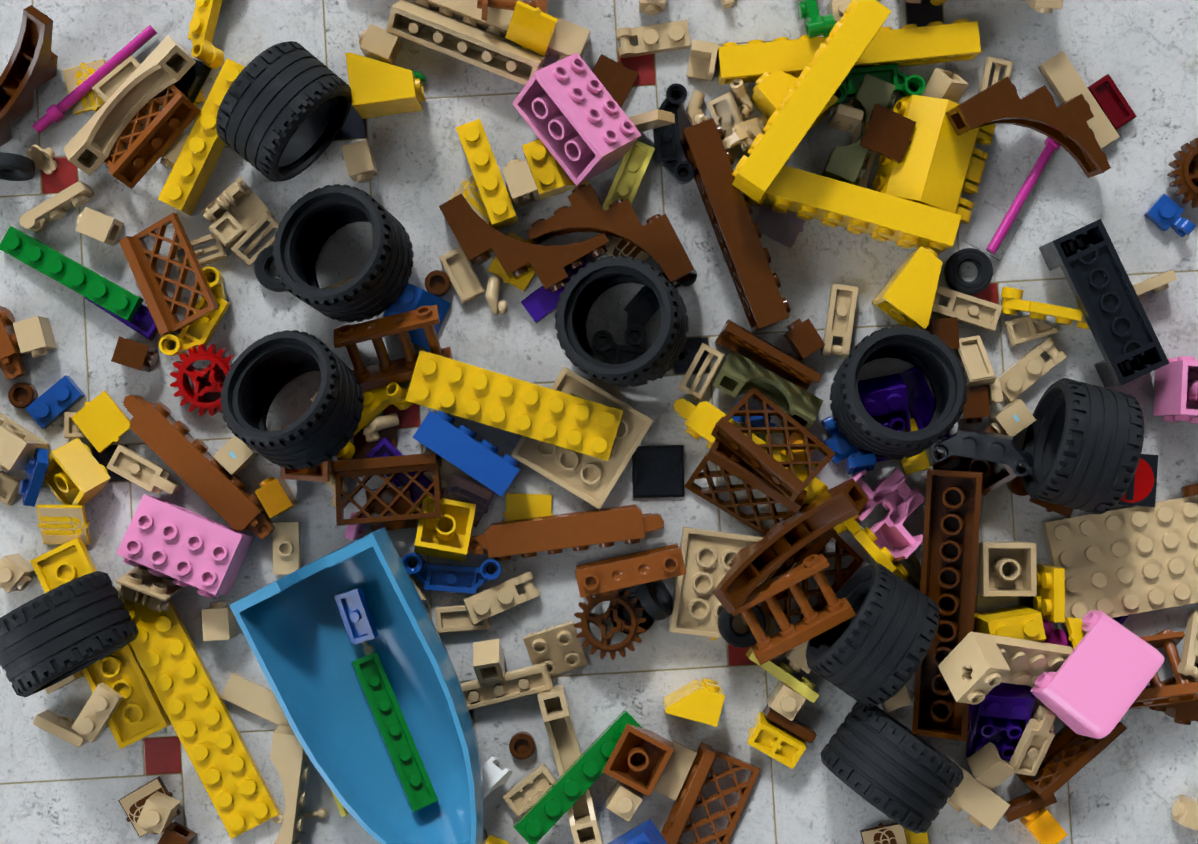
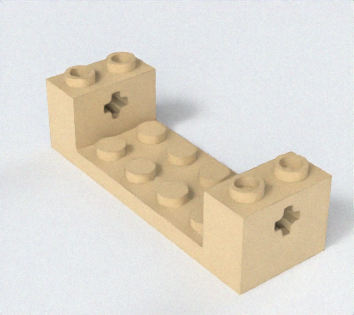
M970 631L938 665V668L956 702L974 705L982 702L985 696L1001 682L1034 686L1035 679L1041 673L1057 672L1074 648Z

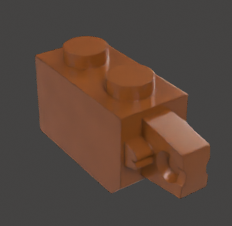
M0 306V368L8 380H14L26 374L22 357L27 354L20 352L13 327L15 318L12 312L6 307Z

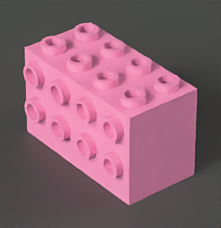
M578 53L535 71L512 103L576 186L616 165L642 136Z
M1189 356L1167 358L1169 364L1155 370L1153 416H1162L1165 422L1189 421V423L1198 424V360H1195V357Z
M143 494L116 554L124 557L123 562L134 567H149L147 572L161 578L163 576L173 577L172 582L185 588H188V586L197 587V593L209 598H219L220 595H229L254 537L162 498Z

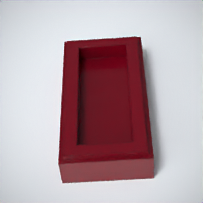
M1109 74L1087 87L1115 130L1137 117Z

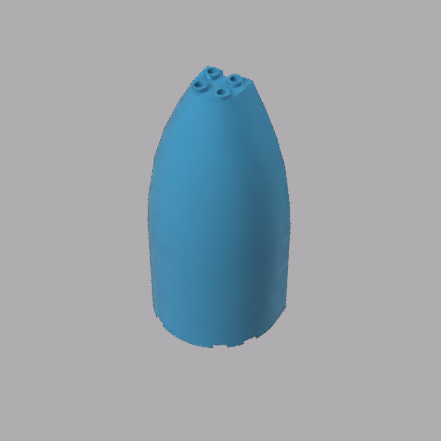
M385 527L353 541L229 605L294 734L312 764L343 807L380 844H483V777L477 736L461 683L447 649ZM356 587H362L379 634L375 639L368 640L367 643L374 646L375 651L373 653H378L438 798V801L415 812L411 811L351 665L353 661L367 655L363 652L364 646L362 643L351 645L334 595Z

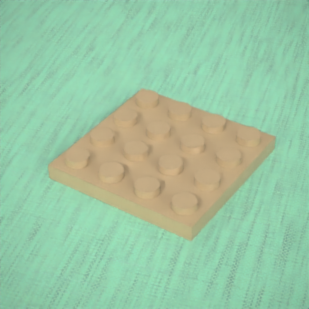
M564 366L551 389L623 410L609 460H602L525 436L521 437L510 456L600 510L654 420Z
M682 527L680 547L686 574L676 576L672 601L673 610L670 615L669 631L722 638L718 629V617L724 607L712 592L730 570L729 564L739 550L762 540L764 537ZM760 607L766 620L764 633L770 637L774 635L776 621ZM742 613L734 617L732 621L734 631L739 634L746 633L750 628Z

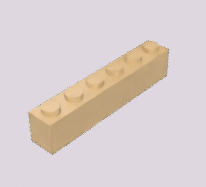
M400 0L391 7L386 31L515 82L526 85L534 72L542 69L547 55L542 56L528 48L523 49L521 45L418 4L407 0Z

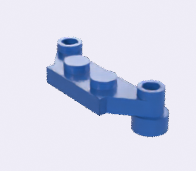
M410 552L402 558L407 572L414 574L424 584V590L477 594L478 587L488 580H495L502 571L500 562L493 558L485 560L480 567L427 563L416 552ZM411 558H415L418 561L417 566L411 565ZM488 565H495L496 572H489Z

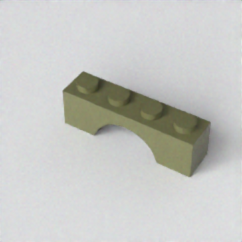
M869 74L864 76L851 104L854 108L864 112L861 136L859 140L850 145L835 146L830 153L821 176L849 184H854L855 181L860 182L865 168L862 167L865 157L869 159L873 151L860 146L866 129L865 123L869 121L875 104H879L889 110L891 109L896 98L895 95H892L895 85Z
M733 350L723 363L713 383L714 387L734 398L748 393L754 386L807 430L815 422L824 401Z

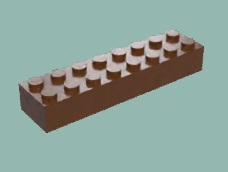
M712 118L683 129L680 142L687 161L694 166L695 183L752 333L785 321L789 318L790 307L785 297L781 298L778 290L781 287V283L777 273H772L769 263L772 261L767 248H762L759 240L762 238L760 227L757 223L753 224L750 214L753 213L750 201L748 198L744 199L742 192L732 185L735 176L732 175L734 171L731 166L734 164L733 156L729 149L725 150L722 140L725 137L720 124L716 125Z

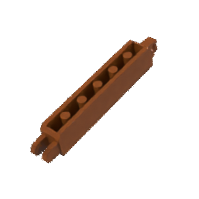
M130 394L125 397L122 402L124 403L123 406L134 416L130 420V429L234 530L248 529L262 540L266 539L273 532L275 527L266 516V511L255 493L250 494L244 488L246 484L237 475L232 476L207 452L208 446L198 438L195 440L189 434L190 429L179 420L176 422L170 416L172 412L167 406L161 402H148L138 395Z
M633 504L600 510L595 509L491 523L485 533L470 537L468 552L469 554L488 555L489 558L495 557L497 561L510 560L511 555L521 554V558L537 556V552L547 551V554H558L563 552V548L573 547V551H582L589 549L588 545L599 544L600 548L614 546L616 541H625V544H635L640 542V538H645V532L661 530L664 519H662L661 514L655 512L654 514H642L641 508Z

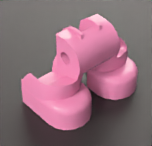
M899 468L885 474L871 488L861 478L867 473L866 469L854 473L848 480L853 478L869 499L855 520L858 523L863 521L873 511L875 506L881 504L888 513L882 521L876 522L870 528L878 538L875 543L881 549L885 546L895 557L892 562L907 559L922 543L923 535L912 536L902 524L925 498L921 495L918 488L911 490L904 482L907 476Z

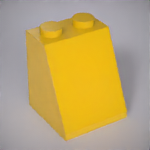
M345 53L352 106L362 119L423 111L422 102H426L424 86L421 85L420 78L416 79L412 70L354 53Z
M778 69L774 70L771 74L765 72L755 82L757 85L752 89L754 93L751 102L769 120L775 110L781 112L778 108L790 88L792 87L796 90L794 85L798 78ZM833 95L810 129L830 113L839 100L835 95Z
M922 246L908 254L872 301V304L901 326L905 325L909 326V328L918 327L920 330L926 329L929 325L943 263L938 259V254L931 248H924Z
M1022 605L977 612V633L1044 642L1046 640L1042 615L1039 611Z

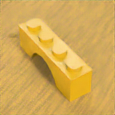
M480 118L455 127L493 228L499 230L518 223L517 215Z

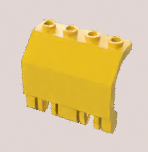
M919 95L898 98L893 111L916 122L910 138L911 144L907 146L901 163L894 162L880 155V164L877 175L872 182V190L962 215L960 223L969 224L972 214L969 210H973L974 203L961 198L962 191L967 194H977L988 154L975 148V144L978 142L982 145H990L993 139L991 136H994L997 124L974 128L958 136L945 113L959 104L948 99Z

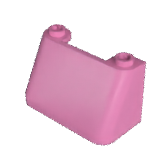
M1093 610L1088 612L1082 619V630L1086 635L1057 672H1043L1037 676L1034 681L1035 685L1030 692L1076 734L1101 739L1110 734L1162 666L1165 658L1156 648L1100 610Z

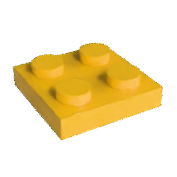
M1037 564V596L1033 598V609L1041 612L1042 618L1052 622H1065V568L1049 564Z

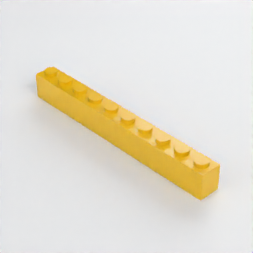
M959 19L952 24H943L941 21L929 23L927 26L917 27V24H908L901 29L893 30L888 26L881 27L853 68L889 64L906 67L974 60L981 53L978 21L969 22V19ZM802 35L799 39L789 40L788 37H779L774 39L773 42H763V40L757 39L743 45H737L736 42L724 43L722 47H718L716 57L719 85L730 84L734 79H742L743 83L756 82L765 72L771 74L776 69L797 78L807 65L809 66L814 54L828 37L808 38L807 35Z

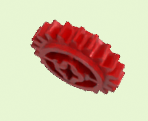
M205 344L198 345V351L195 347L188 348V354L184 352L179 355L182 361L173 363L178 371L171 372L170 376L177 378V381L171 383L170 386L179 388L174 393V397L183 396V400L180 403L181 406L190 403L189 412L199 408L200 416L204 415L207 409L211 416L217 414V409L221 412L220 398L210 400L205 399V396L209 392L216 393L218 391L221 393L224 383L221 376V368L225 376H227L232 366V360L235 357L234 354L225 357L226 348L216 352L215 344L210 345L208 350ZM198 360L211 361L206 368L192 366ZM209 374L208 381L211 383L206 386L207 379L204 376ZM189 379L194 384V391L190 386Z

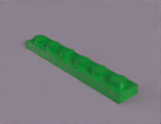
M9 227L0 243V250L127 321L132 322L144 300L15 227Z
M375 652L353 661L351 665L411 811L415 812L438 801L378 653Z
M624 710L513 826L529 844H537L603 774L602 770L626 724L642 728L627 711Z

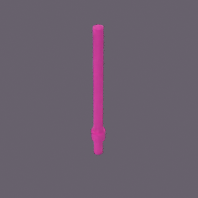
M149 25L57 105L52 104L46 110L47 113L33 124L32 127L40 134L54 121L59 122L66 116L64 113L91 91L94 85L157 34L155 29Z
M1046 138L1044 149L987 246V252L996 254L1053 152L1059 149L1060 145L1051 138Z

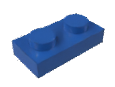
M65 375L25 409L42 429H46L86 395L70 376Z
M36 448L33 458L29 457L27 460L26 473L28 474L26 479H21L19 485V494L23 495V505L35 507L49 465L47 449Z
M361 586L334 595L351 645L375 639L379 635Z

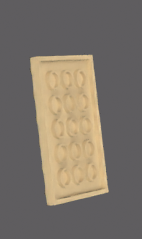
M1198 495L1155 502V507L1132 506L1110 510L1098 515L1088 514L1042 523L1051 565L1065 568V619L1067 617L1083 619L1088 612L1093 610H1100L1111 618L1198 603Z

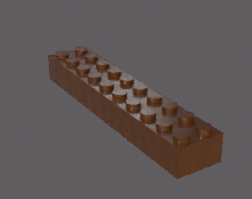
M927 469L920 592L937 604L939 625L927 655L915 672L912 734L965 742H967L970 735L971 704L956 702L938 665L970 631L976 632L985 472Z

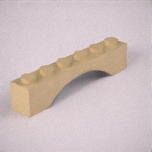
M168 34L63 148L68 161L91 176L107 159L118 137L133 117L158 93L178 82L196 63L190 53Z
M564 684L555 686L552 690L541 692L537 695L559 777L582 755ZM589 788L567 811L575 844H603V836L591 789Z
M279 725L273 732L270 759L282 781L285 795V814L282 828L274 844H301V841H297L298 832L302 831L304 816L300 814L301 806L305 805L307 799L304 781L309 778L310 764H307L308 755L291 726Z

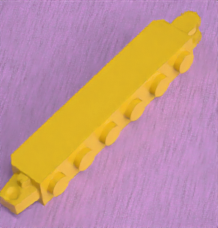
M683 398L674 401L673 411L686 420L683 423L687 427L685 432L696 440L702 437L709 442L706 447L710 449L715 440L711 433L716 423L722 417H725L726 414L708 401L699 402L696 406ZM730 420V422L737 428L743 427L735 420ZM752 433V440L756 444H766L765 441ZM772 450L774 459L778 462H787L785 455L777 450ZM793 467L794 475L804 482L808 477L807 471L802 467ZM815 477L804 489L807 491L804 502L827 491L828 486Z

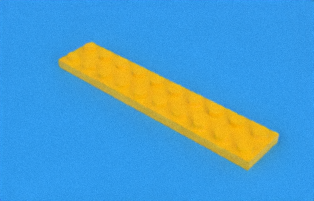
M171 599L167 600L170 601V606L166 612H157L147 608L148 605L144 607L142 606V600L138 604L134 603V601L122 600L125 604V609L128 610L132 617L131 620L134 621L139 630L136 639L130 642V645L230 838L233 839L279 815L281 811L223 699L220 698L221 695Z

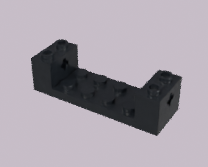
M1101 219L1039 247L1049 271L1061 267L1104 357V360L1094 364L1105 388L1122 386L1169 364Z

